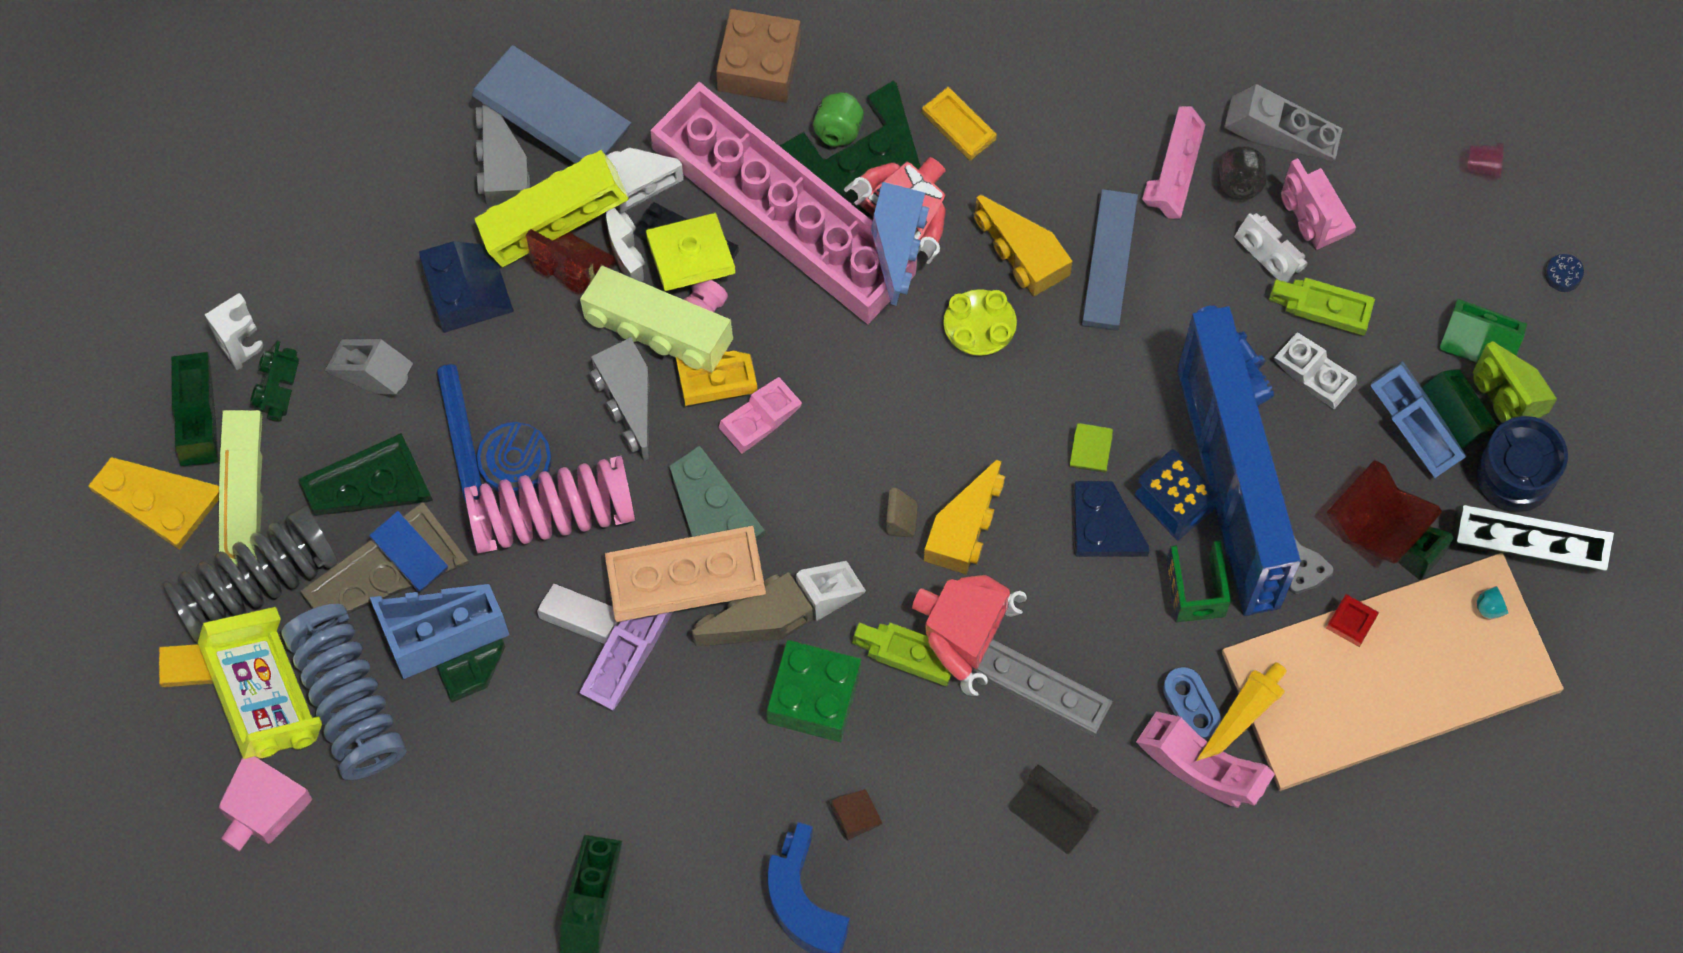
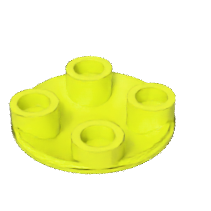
M979 289L955 294L951 297L944 315V330L950 342L959 350L971 355H990L1002 350L1010 343L1016 332L1017 318L1015 311L1007 301V296L999 290Z

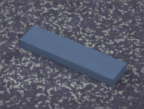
M1102 189L1082 322L1083 326L1116 331L1119 329L1138 194Z

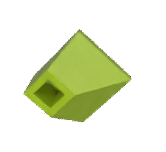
M1493 341L1486 344L1473 370V378L1477 388L1482 393H1487L1493 402L1497 418L1504 423L1515 417L1531 416L1540 418L1548 414L1557 398L1537 368Z

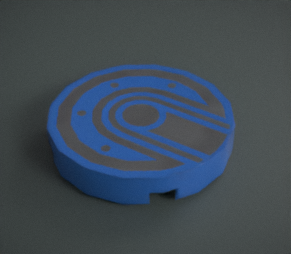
M519 422L501 424L489 431L480 442L477 452L479 472L486 484H489L492 489L499 493V482L507 479L513 487L515 496L519 495L518 480L521 476H529L534 489L538 487L539 473L544 471L549 473L552 463L549 443L543 434L531 425Z

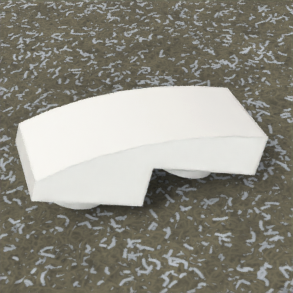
M614 207L606 212V219L615 259L624 275L642 282L644 280L643 265L645 262L639 251L634 247L633 231L636 228L625 212L619 214Z
M1298 332L1274 357L1275 362L1288 375L1332 409H1335L1357 385L1355 375L1329 360L1325 349Z

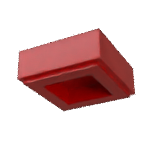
M1345 594L1326 629L1360 647L1379 612Z

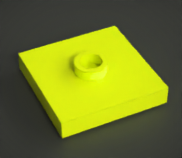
M716 213L646 230L647 240L664 291L736 274L735 265Z

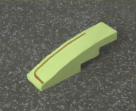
M223 410L219 478V552H225L237 567L238 565L232 550L233 545L236 542L244 543L256 557L250 537L253 533L260 532L263 499L260 491L263 458L260 451L263 417L261 411Z

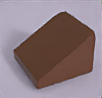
M866 789L831 800V808L847 840L882 825V821Z

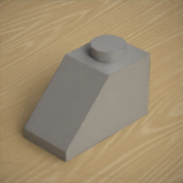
M342 339L325 371L375 394H397L406 384L407 374L413 363L382 339Z

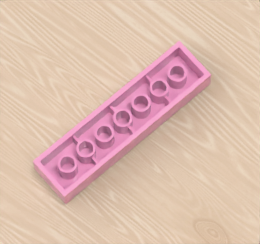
M698 82L650 130L652 149L656 153L679 159L682 164L683 175L866 324H869L890 302L871 232L872 220L702 83ZM917 258L916 262L908 260L906 272L912 273L911 279L916 275Z

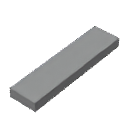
M993 639L978 669L972 667L971 671L972 673L984 674L989 683L1094 737L1113 703L1112 700Z

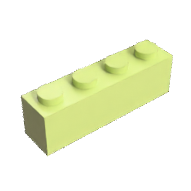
M604 266L600 267L580 298L584 319L597 328L605 327L613 330L624 339L631 337L633 342L638 341L648 345L658 354L665 356L669 354L677 357L694 369L702 368L713 373L733 340L731 319Z

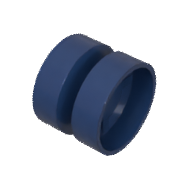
M1520 416L1505 421L1494 431L1479 459L1477 481L1481 491L1490 502L1504 510L1524 512L1535 509L1547 500L1565 471L1568 462L1566 443L1554 426L1540 418Z

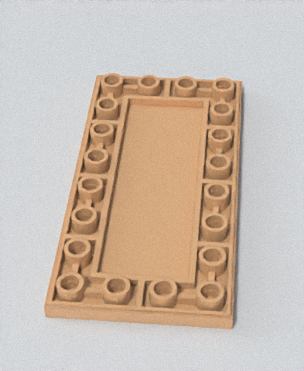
M1503 553L1360 601L1379 612L1360 647L1326 629L1336 611L1334 610L1222 650V655L1238 693H1240L1253 670L1265 675L1271 666L1277 662L1287 671L1277 683L1285 691L1283 696L1276 700L1251 724L1267 764L1275 773L1273 778L1279 791L1561 693L1564 689ZM1497 586L1509 614L1489 619L1482 616L1479 612L1477 599L1485 590Z

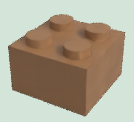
M730 9L716 70L717 91L787 103L801 42L800 20Z

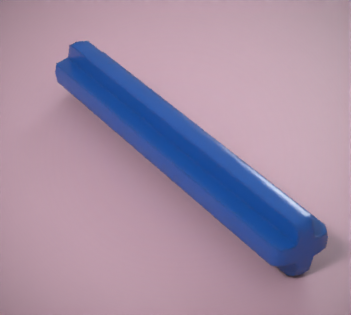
M454 364L443 365L438 368L437 372L464 501L466 502L464 488L477 486L478 496H474V499L478 500L479 487L482 484L457 366Z

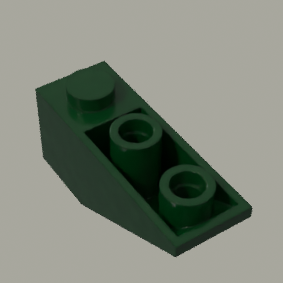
M584 835L561 920L560 953L601 952L622 848L621 840Z

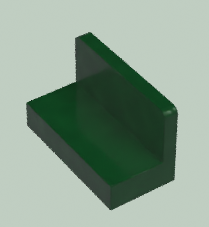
M1459 369L1441 371L1422 387L1462 450L1475 439L1490 437L1498 428Z

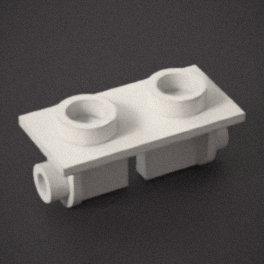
M1249 213L1234 237L1276 279L1289 282L1295 272L1300 273L1307 266L1308 263L1304 260L1305 254L1297 250L1288 240L1281 243L1279 239L1282 234L1267 220L1266 216L1260 217L1257 213L1254 215Z

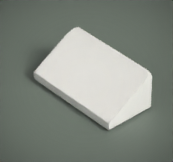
M553 584L537 610L539 619L602 644L606 643L614 626H617L619 623L615 620L612 606L557 584Z

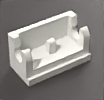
M240 293L205 314L218 345L236 370L243 367L242 363L262 350L263 343L261 340L255 342L250 347L242 345V340L245 337L251 336L257 328Z

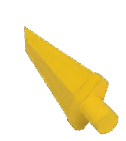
M1275 662L1265 675L1256 670L1252 671L1248 676L1247 682L1196 761L1221 754L1276 700L1283 696L1285 691L1277 683L1287 671L1281 664Z

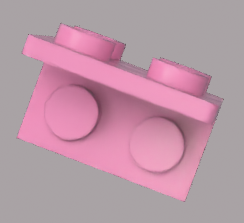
M1298 158L1291 161L1282 188L1281 198L1285 207L1289 211L1293 210L1298 218L1299 230L1306 241L1310 240L1315 249L1318 250L1353 234L1356 226L1322 168L1307 174Z

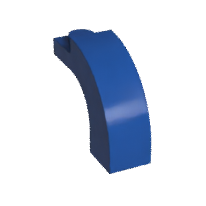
M798 822L795 833L787 832L781 854L787 855V858L771 854L768 869V888L773 913L787 936L809 953H842L850 927V918L817 907L804 893L800 877L813 837V826Z

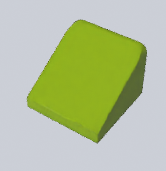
M1078 423L1076 425L1069 467L1106 473L1113 429Z

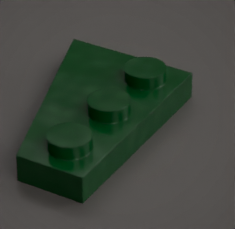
M402 433L299 478L315 515L433 501Z

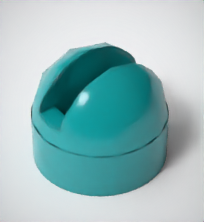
M1497 586L1489 588L1479 595L1477 608L1482 616L1495 619L1509 614Z

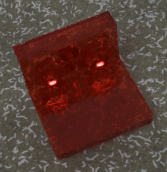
M532 229L526 234L533 268L545 277L553 275L564 281V285L576 294H582L586 291L601 266L613 269L616 264L614 256L570 232L553 241Z
M1374 460L1326 513L1343 542L1391 563H1397L1440 516L1442 511L1438 505L1398 489L1385 464Z

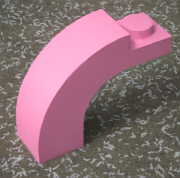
M1156 711L1136 741L1146 753L1174 776L1205 795L1239 808L1242 802L1255 806L1275 775L1267 765L1236 758L1225 752L1196 761L1208 742L1199 736L1181 717Z

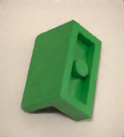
M1457 298L1449 324L1440 344V349L1477 363L1486 344L1493 341L1514 355H1517L1525 335L1527 323Z

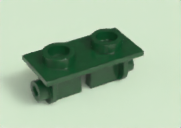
M276 341L269 351H263L258 365V371L263 372L261 383L254 386L250 398V405L255 406L254 411L268 413L267 418L277 422L282 420V416L287 415L292 392L290 389L280 387L279 383L293 385L299 364L296 350L284 348L282 352L278 351L281 341Z

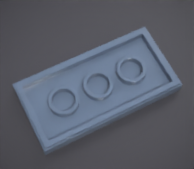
M514 45L505 52L478 83L472 94L473 97L574 163L579 162L586 155L594 154L599 150H602L607 156L631 125L630 121Z

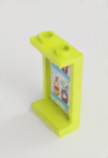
M276 607L203 623L197 642L243 759L255 756L257 758H266L279 750L291 747L294 749L308 747L317 740L322 727L320 717L312 718L278 635L277 629L281 618Z

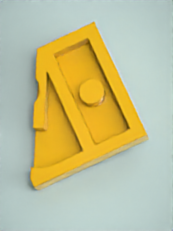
M734 350L726 351L713 373L702 368H691L683 360L675 357L685 406L752 394L758 390L751 354Z

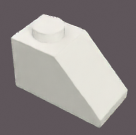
M627 148L621 152L615 151L607 155L615 165L629 200L617 206L620 213L683 181L682 164L679 159L633 148Z

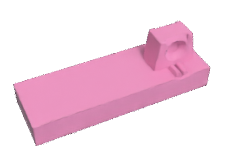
M1179 106L1160 179L1147 181L1142 199L1147 206L1160 208L1165 216L1170 219H1181L1206 125L1192 106Z

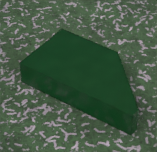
M503 639L437 665L452 703L488 688L505 649Z

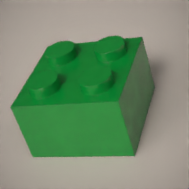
M787 640L767 709L768 724L841 743L861 673V658Z

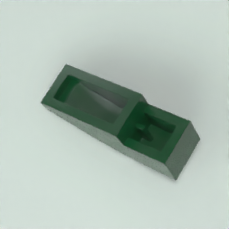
M202 352L171 356L175 448L180 466L218 462L216 416L209 353Z

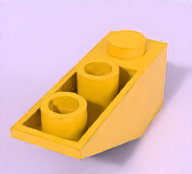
M983 195L976 197V207L973 215L977 225L983 232L988 231L994 239L993 245L997 254L1002 260L1008 259L1014 268L1013 275L1023 289L1027 287L1034 297L1070 276L1073 261L1052 232Z
M995 460L936 515L925 547L924 562L966 575L970 563L977 565L983 548V543L978 542L981 529L989 530L995 509L989 508L992 496L1000 497L1006 477L1000 474L1002 461Z

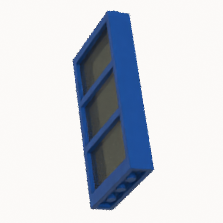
M1215 305L1206 306L1197 310L1196 313H1192L1177 373L1207 483L1219 494L1214 508L1243 615L1249 616L1281 608L1301 560L1230 306L1218 308Z

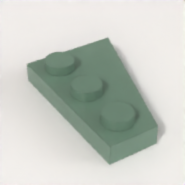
M700 446L669 466L691 537L748 526L754 527L756 541L765 536L764 528Z

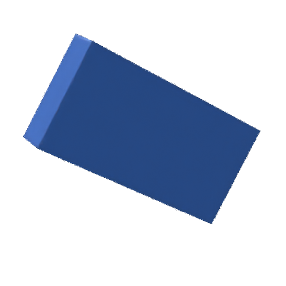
M399 511L369 535L370 539L419 593L448 569V565Z

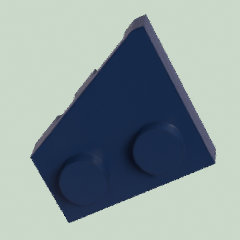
M1075 481L1076 557H1148L1149 545L1113 481Z

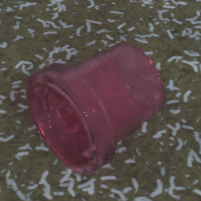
M1497 143L1496 146L1471 145L1468 172L1493 175L1495 179H1501L1504 143Z

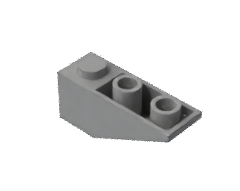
M1257 84L1232 96L1224 127L1254 143L1329 161L1336 159L1343 129Z
M482 103V107H476L477 129H483V140H477L478 161H483L484 172H477L478 194H485L487 207H492L511 199L520 191L530 188V170L527 156L501 114Z
M630 337L591 356L594 370L590 371L589 374L596 389L599 392L605 390L610 401L606 402V405L614 421L621 420L627 430L623 432V436L632 452L638 450L645 461L649 459L650 380L648 367Z

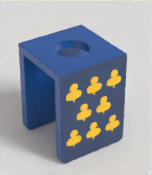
M1174 449L1170 450L1139 477V483L1142 486L1135 492L1136 499L1177 541L1213 512L1219 495Z

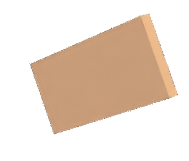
M753 526L605 553L616 622L766 594Z

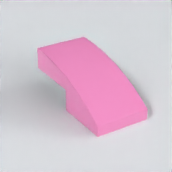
M778 377L751 394L749 402L723 418L718 428L743 454L791 417L802 406V402L782 379Z

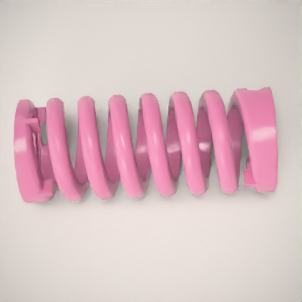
M622 456L610 458V463L606 459H602L597 463V484L590 466L586 463L580 464L577 468L578 491L570 470L566 467L560 468L557 474L559 498L552 477L547 471L541 472L538 475L539 501L530 477L527 475L521 476L518 480L520 508L513 487L507 479L501 480L498 484L500 512L489 484L485 483L479 487L478 500L474 499V496H478L477 486L464 488L477 553L497 550L496 541L493 540L492 527L499 544L503 548H508L513 543V526L520 542L523 544L530 543L533 538L532 519L540 538L543 540L550 539L552 536V515L559 533L563 536L569 535L572 531L571 508L579 529L583 532L589 531L592 526L590 501L598 524L603 528L609 527L611 524L610 496L617 513L614 515L615 524L635 521Z

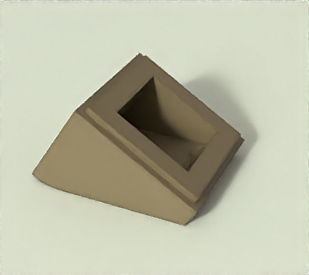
M898 488L889 490L886 533L893 536L913 537L916 530L918 505L913 498Z

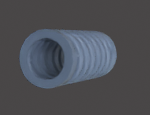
M328 604L298 615L283 627L281 634L287 648L292 653H295L293 663L298 670L302 671V684L307 689H310L308 693L310 703L318 707L316 717H320L322 724L325 725V739L333 743L331 747L333 757L341 762L337 765L341 777L344 780H356L371 776L394 765L405 756L407 749L399 733L389 732L379 735L393 725L394 719L388 713L377 714L385 707L386 700L380 695L370 696L378 688L376 679L372 677L362 678L370 671L371 665L365 659L355 660L362 654L363 647L357 641L348 642L353 638L355 628L351 624H341L350 620L346 607L342 604ZM329 620V621L326 622L325 624H323V625H321V626H319V627H317V628H314L316 625H318V624H320V623H322V622H324V621ZM321 653L313 660L307 659L311 654ZM329 671L322 677H315L318 672ZM338 688L329 695H323L326 690ZM346 706L337 713H330L333 708ZM356 723L345 731H338L341 726ZM349 744H358V747L355 749H346ZM392 752L388 757L384 758L383 760H381V758L378 757L384 753ZM375 757V764L355 768L365 760Z

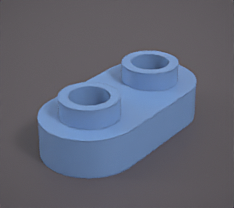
M1185 667L1172 670L1167 675L1163 686V693L1175 716L1181 717L1204 740H1209L1221 722L1219 710L1198 673ZM1184 685L1188 688L1189 693L1180 695L1175 687ZM1202 718L1206 721L1207 726L1205 728H1198L1194 725L1193 720Z

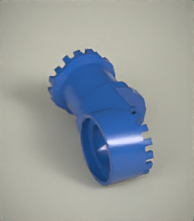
M1244 331L1237 332L1257 406H1260L1274 397V391H1270L1272 386H1267L1270 383L1269 380L1264 381L1266 376L1262 375L1263 373L1259 371V368L1264 365L1266 360L1262 355L1258 356L1247 342L1248 336Z

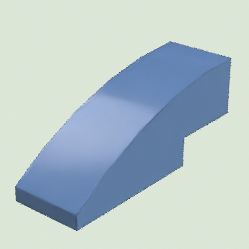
M1403 360L1372 381L1370 386L1392 415V420L1434 478L1466 457L1448 426Z

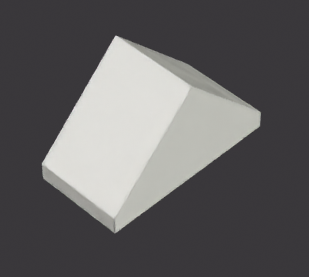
M847 561L803 569L796 574V584L813 607V618L816 622L866 592Z

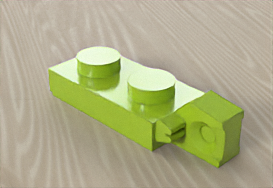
M1306 277L1304 281L1295 279L1293 284L1276 279L1269 297V301L1287 306L1286 311L1294 313L1295 316L1363 336L1367 331L1375 302L1374 297Z
M862 623L858 624L852 644L868 650L869 657L891 667L943 686H948L952 674L942 665L928 644V637L926 635L893 623H889V625L879 624L878 629Z

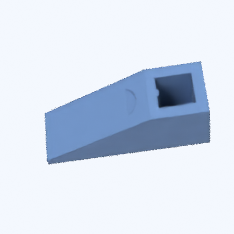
M882 182L871 232L890 302L892 305L897 306L899 294L907 295L912 273L906 272L908 260L916 262L921 240L914 239L917 227L924 229L929 207L922 206L925 192Z

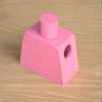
M257 757L242 758L219 805L223 815L232 821L220 839L238 852L241 851L251 835L269 844L310 804L312 797L306 788Z

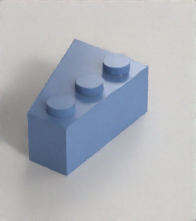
M490 584L441 589L442 593L418 595V592L405 593L406 597L383 599L382 596L370 597L403 679L509 636L503 614Z

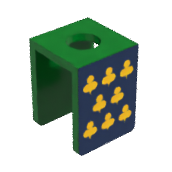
M1214 541L1209 554L1216 598L1187 602L1177 545L1170 546L1166 564L1176 623L1223 618L1226 616L1231 600L1221 541Z

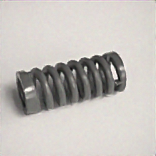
M306 505L302 506L298 511L287 515L286 521L290 534L278 522H273L269 525L268 531L273 546L262 533L255 532L251 535L250 540L256 557L244 543L236 542L232 550L238 567L225 552L220 551L216 553L214 560L221 579L207 562L202 561L198 563L196 570L203 589L187 571H183L178 576L180 587H178L177 583L174 585L168 581L162 583L195 643L198 642L203 623L207 622L203 610L211 621L227 618L222 600L234 616L246 613V608L238 588L253 607L259 608L263 606L264 599L255 576L272 598L281 596V586L272 565L290 588L299 586L300 580L290 555L308 578L317 576L318 571L314 561L318 567L324 565L327 568H332L338 564V560ZM306 541L315 552L316 557L314 558V560L308 549ZM183 595L185 596L188 605L186 604V602L183 600V598H182L181 596H183Z

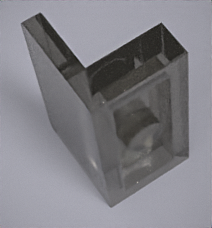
M1039 764L1028 775L1027 783L1009 805L1011 812L1066 854L1072 852L1096 822L1099 814L1097 808Z

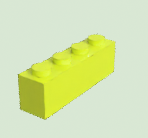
M599 150L594 154L586 155L574 165L553 173L548 179L537 185L520 191L511 199L490 207L485 213L474 219L487 252L503 268L626 202L629 198L615 165L602 150Z

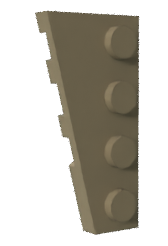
M424 502L403 516L448 565V569L443 574L468 564L467 558ZM370 540L301 590V594L313 609L328 604H342L346 607L347 613L372 604L370 597L382 596L384 599L411 588L413 585L377 545Z

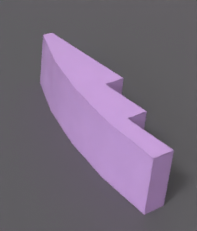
M673 612L620 621L618 626L615 625L579 693L614 711L655 646Z

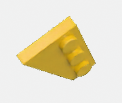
M114 457L109 459L88 485L90 490L179 550L219 501L218 485Z

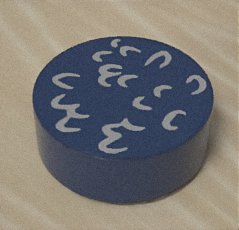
M1559 254L1550 260L1546 269V280L1557 291H1572L1581 283L1584 267L1575 256Z

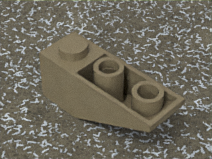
M789 572L781 577L773 575L764 581L766 594L732 600L727 606L728 609L717 616L709 614L700 619L695 625L696 628L692 630L693 642L696 646L780 640L813 620V607Z

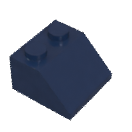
M452 241L419 251L443 333L514 312L499 264L487 252L485 245Z

